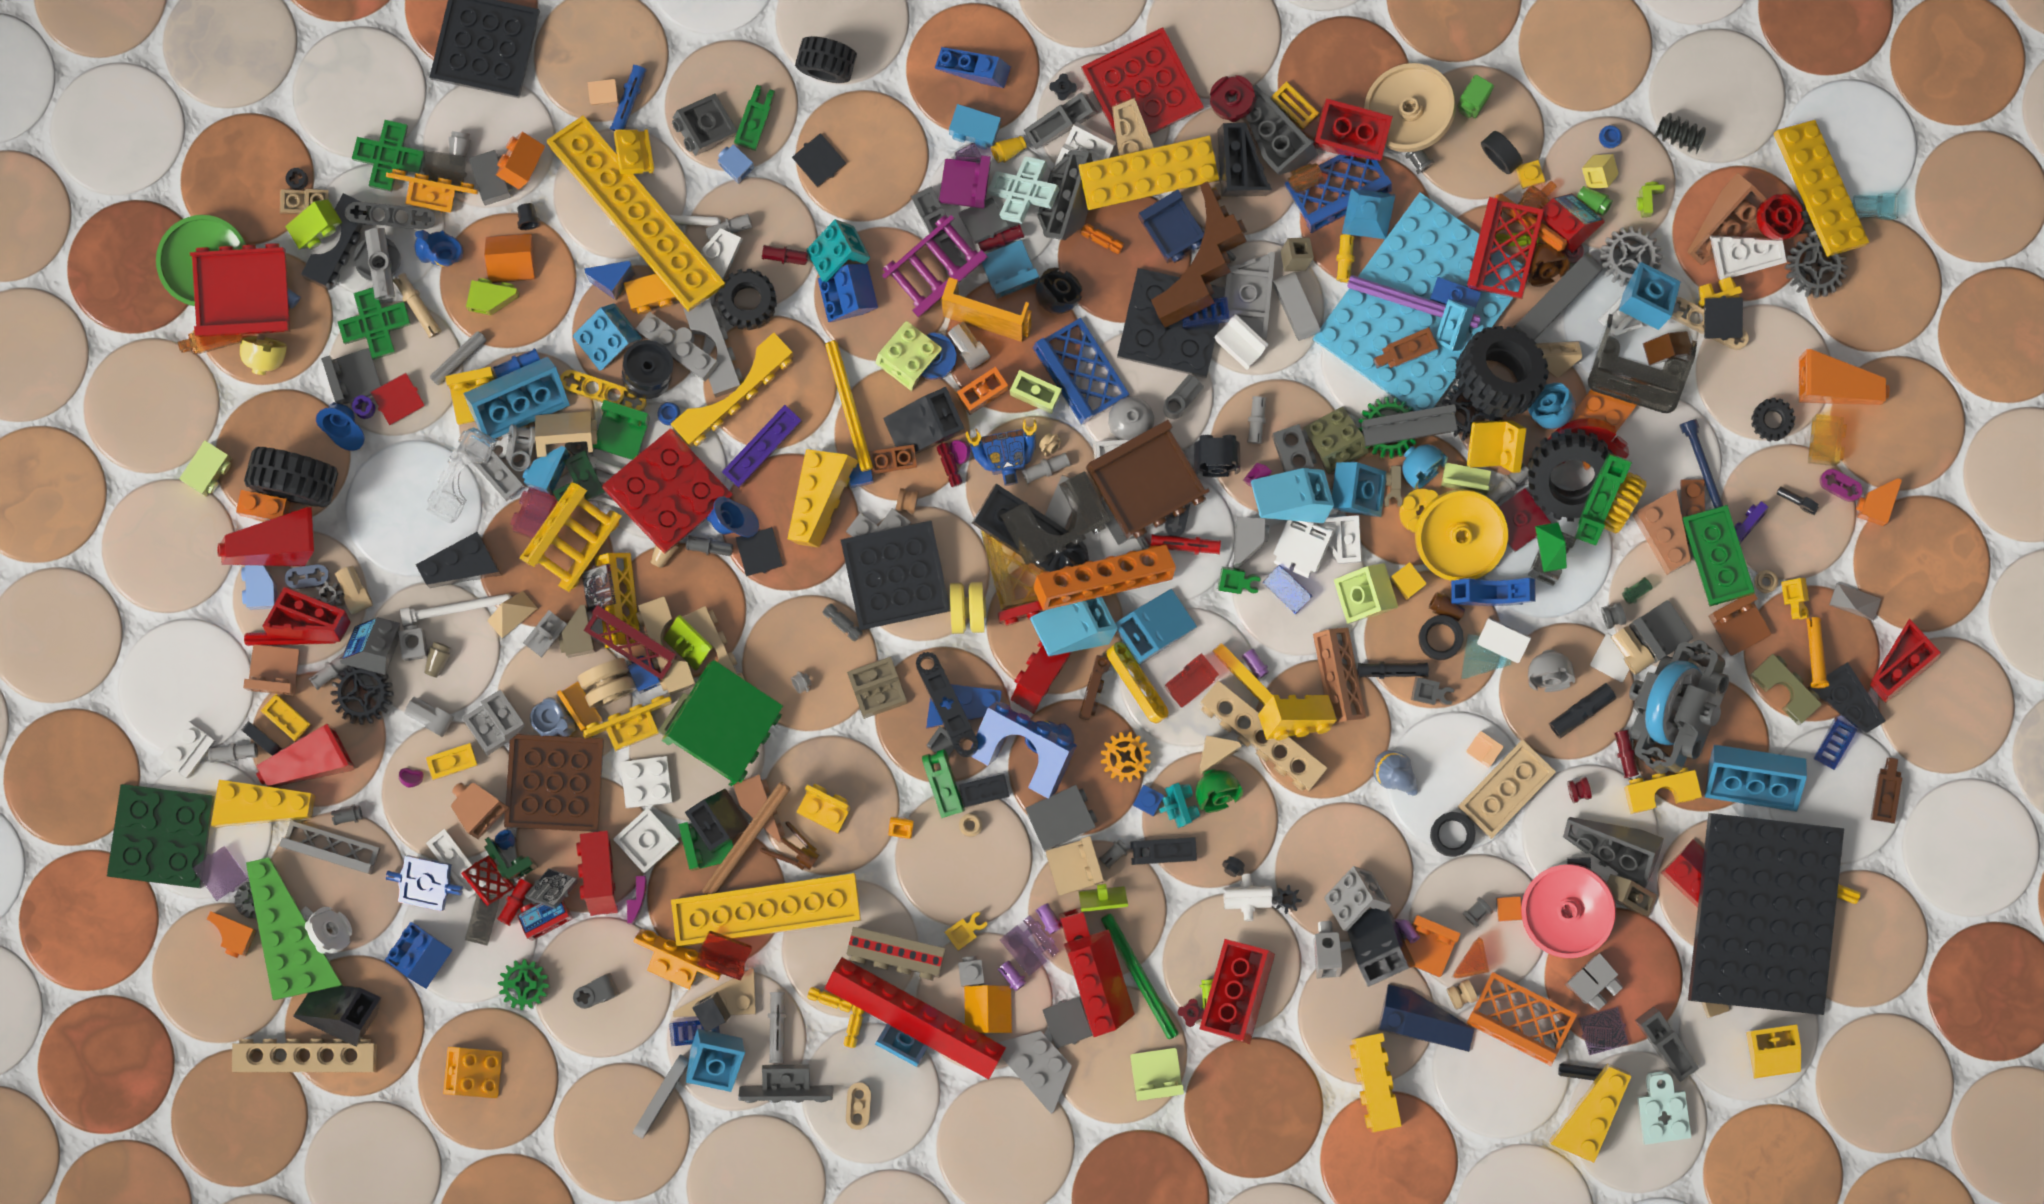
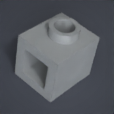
M976 956L962 958L963 962L958 963L961 987L985 984L982 960H977Z

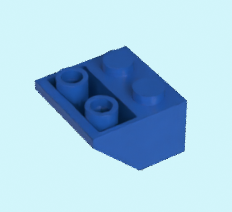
M848 264L843 266L827 282L818 278L828 322L860 316L878 308L868 264Z
M410 922L407 928L403 930L394 947L389 951L385 961L407 978L427 989L452 952V949L413 922Z

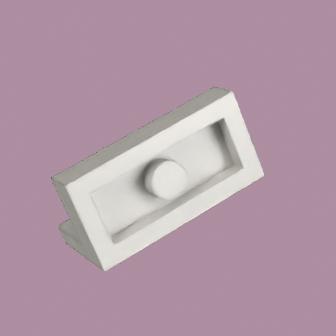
M1236 314L1231 317L1228 324L1214 337L1215 341L1246 370L1262 356L1268 347V344Z
M1488 617L1477 644L1519 663L1531 637Z

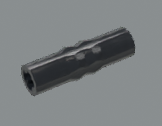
M1604 683L1552 720L1549 726L1555 735L1561 739L1617 699L1611 687Z

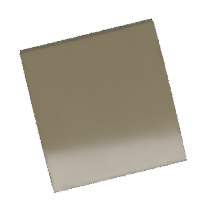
M891 657L847 672L863 719L907 704Z

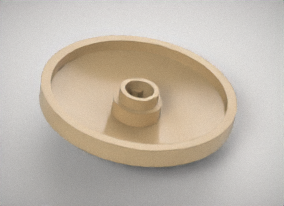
M1408 63L1393 67L1377 78L1368 91L1364 109L1393 116L1385 147L1399 152H1415L1432 146L1447 133L1455 117L1456 99L1450 83L1442 73L1428 65Z

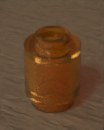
M1309 163L1291 171V177L1288 178L1292 190L1297 189L1299 193L1318 185L1319 181L1324 180L1317 163Z

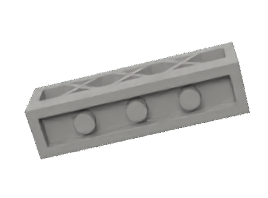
M291 820L286 836L281 838L279 844L280 847L372 875L380 850L379 847ZM294 827L303 829L307 836L306 839L300 842L290 840ZM308 831L313 832V833H316V834L310 836L309 833H308ZM319 835L325 836L329 843L328 846L322 849L316 848L312 841L313 838ZM330 838L336 839L337 841L332 843ZM309 841L311 846L306 845L304 843ZM341 842H346L352 852L342 856L337 853L334 846ZM352 845L359 846V848L354 850ZM331 848L334 853L329 852V851H326V850H328V849ZM363 849L373 851L369 864L361 862L356 853ZM351 855H354L355 859L348 858V857L351 856Z

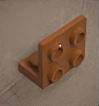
M1755 594L1739 598L1708 616L1730 656L1771 635L1768 626L1754 603L1757 600Z

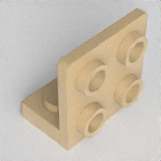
M1090 836L1082 838L1080 841L1046 851L1058 895L1061 896L1104 882Z

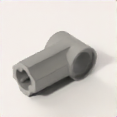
M964 322L956 325L948 332V336L961 352L962 359L971 371L991 358L986 348L980 341L976 340Z
M415 696L409 701L404 714L425 725V728L441 737L444 736L454 719L447 712L438 707L434 708Z

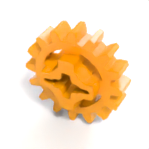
M1120 732L1119 739L1112 735V743H1104L1107 751H1101V755L1106 756V759L1101 760V764H1107L1104 772L1111 771V779L1119 776L1120 783H1122L1124 778H1127L1129 783H1131L1132 776L1140 779L1139 772H1147L1144 764H1150L1151 762L1149 759H1146V756L1150 755L1151 752L1144 751L1147 743L1140 744V736L1133 739L1132 732H1129L1127 737H1124L1123 733ZM1122 742L1130 743L1128 747L1120 748L1116 746ZM1137 748L1141 753V762L1135 757ZM1127 752H1129V758L1132 760V762H1121L1122 757L1119 755V753L1126 754ZM1110 753L1116 757L1117 763L1114 767L1110 761ZM1128 767L1135 769L1129 773L1122 772L1124 768Z

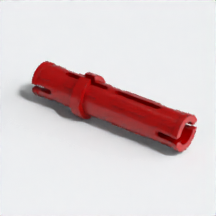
M1152 534L1151 546L1166 545L1168 550L1194 552V555H1199V553L1220 555L1221 540L1200 539V536L1186 538ZM1163 542L1184 543V545L1164 544ZM1188 544L1208 545V547L1188 546Z

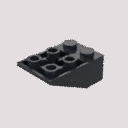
M947 387L925 395L883 418L895 447L914 445L915 454L965 433V428Z
M1377 908L1366 910L1347 931L1358 967L1368 987L1415 966V962L1389 908L1386 911Z
M338 986L311 992L306 995L293 1017L357 1047L378 1014L381 997L360 987Z

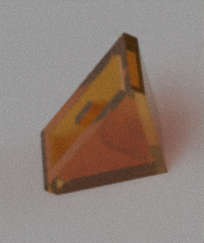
M1480 937L1475 939L1451 977L1453 979L1489 973L1483 939Z

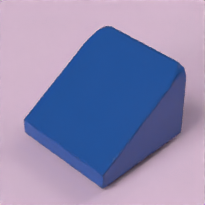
M857 463L856 468L852 469L849 476L851 488L873 484L871 470L862 472L859 463Z

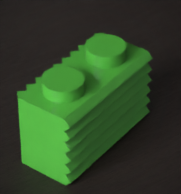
M1474 75L1460 97L1457 105L1459 112L1467 118H1476L1490 97L1494 85L1482 77Z

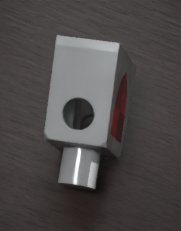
M1331 921L1318 922L1319 933L1315 934L1314 937L1316 978L1340 977L1342 959L1339 932H1333ZM1323 945H1329L1331 948H1325Z

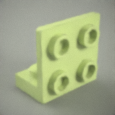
M906 321L878 353L875 363L912 391L917 385L920 375L937 357L942 348Z
M1176 1048L1130 1055L1137 1101L1184 1094Z

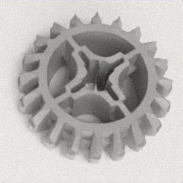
M1633 226L1629 227L1628 233L1624 227L1620 228V235L1613 231L1611 234L1612 238L1607 237L1605 240L1607 245L1601 247V250L1605 253L1600 255V259L1606 261L1602 263V267L1604 269L1609 268L1605 275L1606 277L1611 274L1614 275L1611 280L1612 283L1620 279V287H1623L1626 282L1629 283L1633 275L1625 273L1621 269L1629 267L1635 271L1638 264L1642 262L1641 255L1645 251L1649 255L1648 266L1654 269L1661 268V264L1656 262L1663 258L1662 255L1656 254L1661 250V246L1654 247L1653 245L1657 242V238H1653L1650 241L1648 238L1651 233L1648 231L1645 236L1642 235L1643 229L1639 227L1636 233ZM1624 241H1636L1641 245L1638 247H1632L1628 244V242L1625 243ZM1618 245L1622 259L1615 264L1613 251L1614 247ZM1636 253H1638L1634 260L1630 259L1625 261L1628 254L1631 256L1633 254L1635 255Z

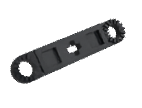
M923 652V654L917 657L916 669L956 752L962 757H971L978 750V740L937 656L932 652ZM925 659H930L934 662V666L929 670L921 667V663ZM947 699L948 702H953L950 709L941 707L943 700ZM966 739L973 742L972 748L968 751L960 747V743Z

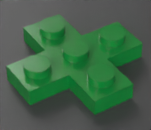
M384 120L380 141L357 137L352 160L373 165L369 187L392 192L395 179L386 177V173H392L393 169L420 174L425 152L403 147L408 129L407 124Z
M373 287L353 293L359 315L337 321L343 343L346 345L367 339L373 360L395 354L389 332L411 325L405 303L401 302L382 308L380 300L375 299Z

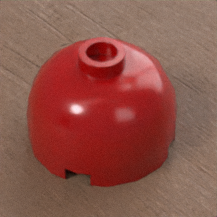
M1789 194L1770 196L1760 204L1757 210L1756 223L1758 229L1771 240L1781 241L1794 237L1800 232L1804 224V219L1801 220V212L1803 210L1798 201Z

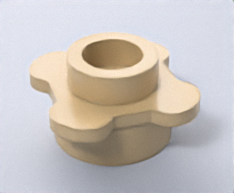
M1048 433L1041 440L1039 448L1048 457L1059 449L1061 439L1058 438L1057 434Z

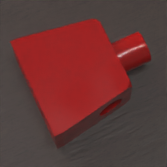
M1081 907L1058 914L1067 943L1074 941V938L1078 935H1081L1082 938L1090 935L1084 913L1081 912Z

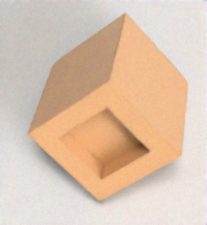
M615 79L588 82L591 105L609 103L611 108L619 106L618 88Z
M1480 731L1466 752L1489 768L1504 746Z

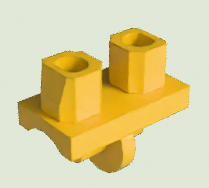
M1732 277L1719 281L1722 292L1717 294L1714 293L1711 283L1700 286L1698 289L1700 297L1698 306L1704 308V298H1721L1722 295L1726 297H1739L1742 289L1740 286L1736 287Z

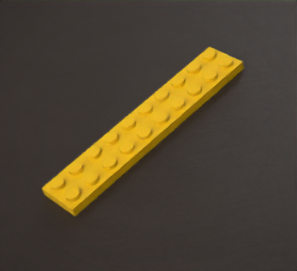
M584 115L547 139V145L688 312L717 293L720 288L725 287V282L634 174H620L617 154Z

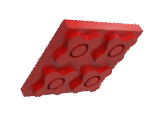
M1163 27L1081 66L1115 136L1112 106L1131 98H1135L1149 135L1204 109Z
M671 428L602 485L604 491L664 554L707 519L718 497L724 496L731 499L733 496L727 487Z

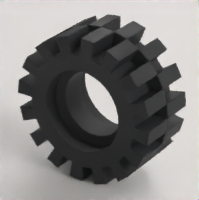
M1776 398L1766 399L1754 409V413L1751 416V420H1753L1751 425L1755 428V434L1758 433L1760 435L1759 438H1766L1770 442L1772 440L1779 441L1786 437L1794 427V421L1796 420L1795 416H1793V408L1790 409L1789 407L1790 404L1788 402L1784 403L1783 399L1776 400ZM1770 411L1779 413L1782 418L1781 425L1778 428L1767 426L1765 423L1766 413Z

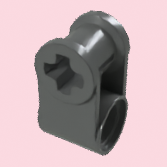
M608 973L576 989L573 994V1001L578 1007L587 1009L620 995L611 973ZM581 992L590 994L587 1004H584L582 1001L578 1002Z

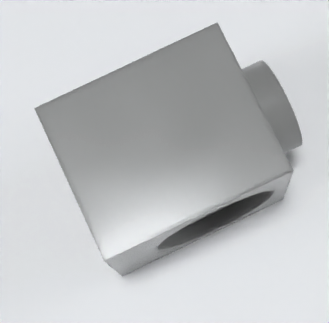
M418 625L405 626L404 631H398L401 654L404 661L427 658L428 651L425 631L422 628H418ZM411 637H418L419 643L415 648H409L407 645Z

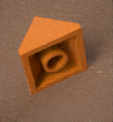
M532 234L486 237L484 256L488 280L496 283L535 279Z

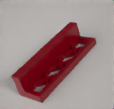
M597 605L592 612V618L583 631L663 680L675 662L677 655ZM599 618L606 623L608 632L597 634L591 628ZM610 626H612L616 630L610 631ZM623 633L626 636L627 644L616 646L613 644L612 634ZM608 635H609V640H610V641H608L607 639L603 638V636H608ZM629 638H631L632 640H634L635 643H631V644H630ZM642 645L645 647L647 657L635 658L631 647ZM624 648H628V649H629V653H627V652L624 651L623 649H624ZM649 650L655 653L656 655L650 656ZM661 657L667 661L661 673L652 668L651 659ZM648 660L649 666L642 661Z

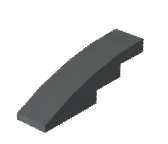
M932 186L911 195L912 201L929 234L937 228L935 223L946 215ZM944 230L933 238L956 266L962 267L968 262L965 259V254Z

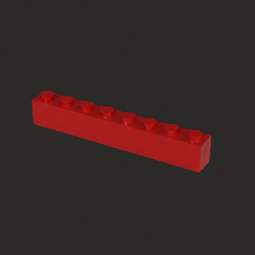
M843 957L837 963L824 988L988 1080L1006 1049L1005 1046Z

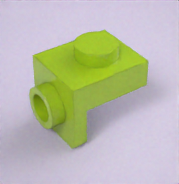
M1647 182L1645 186L1640 188L1639 197L1636 198L1637 211H1641V218L1651 217L1653 214L1652 195L1663 194L1665 185H1659V182Z

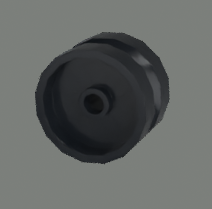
M651 340L636 342L628 348L623 358L621 378L624 387L630 394L642 399H652L661 396L667 391L671 384L674 363L669 350L657 341Z

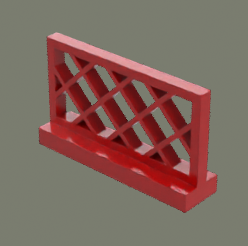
M1489 197L1467 283L1468 288L1523 299L1545 212L1543 209L1499 201L1498 198ZM1503 208L1512 209L1516 217L1505 223L1501 217ZM1529 213L1537 214L1536 223L1527 228L1522 217ZM1520 220L1525 230L1513 236L1508 226ZM1505 228L1511 238L1499 245L1495 239L1496 234ZM1528 233L1532 239L1531 244L1521 249L1516 239ZM1514 241L1519 252L1508 258L1502 248ZM1500 250L1505 260L1494 267L1490 261L1491 255ZM1522 255L1526 260L1525 267L1516 271L1511 261ZM1509 264L1514 273L1502 280L1496 270ZM1493 272L1500 281L1493 287L1484 285L1485 278ZM1517 277L1521 283L1519 292L1508 290L1505 283Z

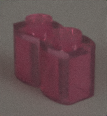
M529 487L528 491H523L519 504H522L519 513H514L510 523L513 526L512 530L515 533L533 539L554 509L557 501L556 497Z

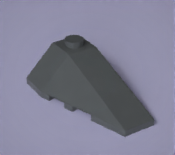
M1255 85L1253 88L1257 100L1251 112L1246 115V118L1263 159L1278 175L1301 170L1318 155V152L1313 143Z
M1573 817L1567 819L1563 838L1584 853H1591L1598 858L1602 866L1606 867L1608 865L1618 873L1617 876L1632 880L1644 888L1647 887L1664 840L1662 837L1641 829Z

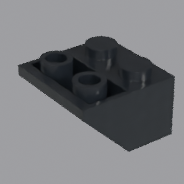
M726 788L703 799L685 811V814L711 853L742 834L749 825Z

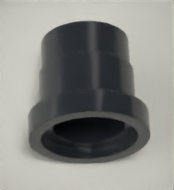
M525 203L517 207L518 229L532 230L541 225L540 218L536 215L534 204Z

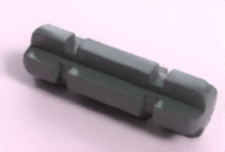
M833 604L827 605L822 612L823 615L828 619L831 618V622L844 634L847 632L848 637L852 641H857L863 634L862 630L857 626L854 627V623L841 611L838 613V609Z

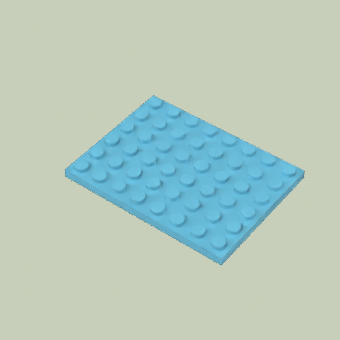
M1419 192L1358 277L1429 300L1438 277L1468 287L1467 283L1480 234ZM1500 250L1492 254L1490 258L1494 267L1505 260ZM1517 260L1511 261L1516 271L1522 269V264ZM1509 264L1496 270L1502 280L1514 273ZM1493 272L1485 278L1484 285L1493 287L1500 281ZM1517 277L1505 283L1508 290L1519 291L1521 283ZM1349 288L1321 326L1320 333H1317L1312 340L1393 398L1397 397L1400 403L1406 401L1405 406L1407 408L1412 406L1414 408L1413 411L1434 408L1456 378V362L1469 340L1477 332H1481L1482 329L1492 328L1514 297L1479 290L1481 295L1474 314L1479 315L1481 320L1477 328L1469 327L1460 351H1451L1438 345V350L1398 367L1390 368L1387 364L1376 368L1373 360L1375 357L1384 354L1382 349L1388 344L1430 327L1434 338H1436L1442 320L1441 317Z

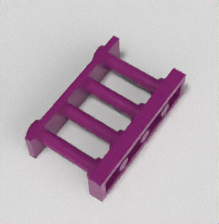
M952 215L941 217L935 223L937 228L898 262L895 263L892 260L883 268L885 271L882 275L883 278L887 279L891 275L914 301L913 305L915 308L912 311L917 317L922 316L942 298L948 279L944 283L941 280L938 281L918 258L916 253L926 245L949 271L948 275L950 278L957 279L958 283L988 258L983 250L979 252L973 251L950 223L955 218ZM942 230L946 232L965 254V259L968 262L962 267L956 266L933 240ZM908 260L932 287L931 290L933 292L927 298L924 295L921 296L898 270Z

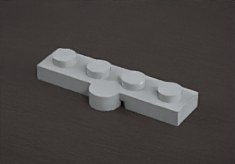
M650 311L635 329L646 339L657 341L664 345L671 353L673 359L703 381H706L719 365L714 358L693 344L695 337L688 328L682 327L676 331Z

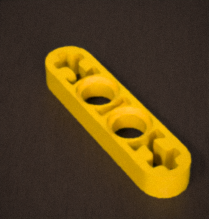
M566 370L560 376L564 390L601 403L607 400L622 405L625 399V392L629 393L623 386L574 370ZM571 375H574V380L580 383L581 378H584L582 390L579 391V385L574 383L570 387L567 386L565 378H570ZM596 382L599 385V390L595 394L587 393L586 386L588 383ZM617 389L620 391L621 396L617 401L608 399L610 390ZM629 393L627 398L635 400L636 396ZM639 398L642 404L637 405L636 408H633L632 403L625 401L623 406L644 411L647 402L646 399Z
M1121 642L1114 643L1106 652L1109 661L1147 718L1153 723H1160L1168 716V709L1126 645ZM1141 689H1143V690L1145 691V693H1146L1147 696H1145V695L1143 694V692L1141 691Z
M1220 643L1212 652L1265 706L1272 697V694L1226 646Z

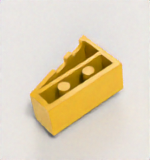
M1272 695L1258 714L1266 740L1275 739L1280 741L1288 736L1296 735L1297 737H1303L1313 732L1323 734L1330 731L1337 719L1329 695L1304 696L1305 699H1297L1296 695H1289L1288 699H1280L1279 695Z

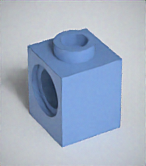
M734 144L730 148L725 147L718 155L719 159L717 161L719 166L738 184L754 169L753 162Z

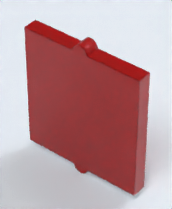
M407 373L371 391L373 398L379 406L378 411L383 413L389 425L425 406L417 393L418 388L413 386Z

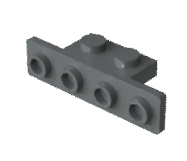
M762 1065V1086H740L738 1100L747 1103L768 1101L771 1103L792 1101L800 1103L804 1100H815L822 1103L833 1100V1086H810L809 1065Z

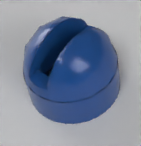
M506 829L495 836V842L502 850H508L509 847H514L515 837L510 830Z

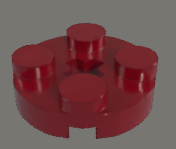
M1235 75L1236 77L1228 78V76L1220 78L1215 82L1210 91V104L1214 113L1230 122H1237L1248 115L1257 100L1250 81L1239 75ZM1238 94L1237 100L1229 102L1228 95L1234 96Z

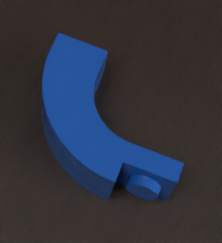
M1470 578L1451 580V604L1511 606L1536 602L1535 578L1500 581Z

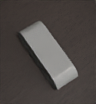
M1295 272L1273 280L1275 291L1298 341L1320 333L1318 322Z

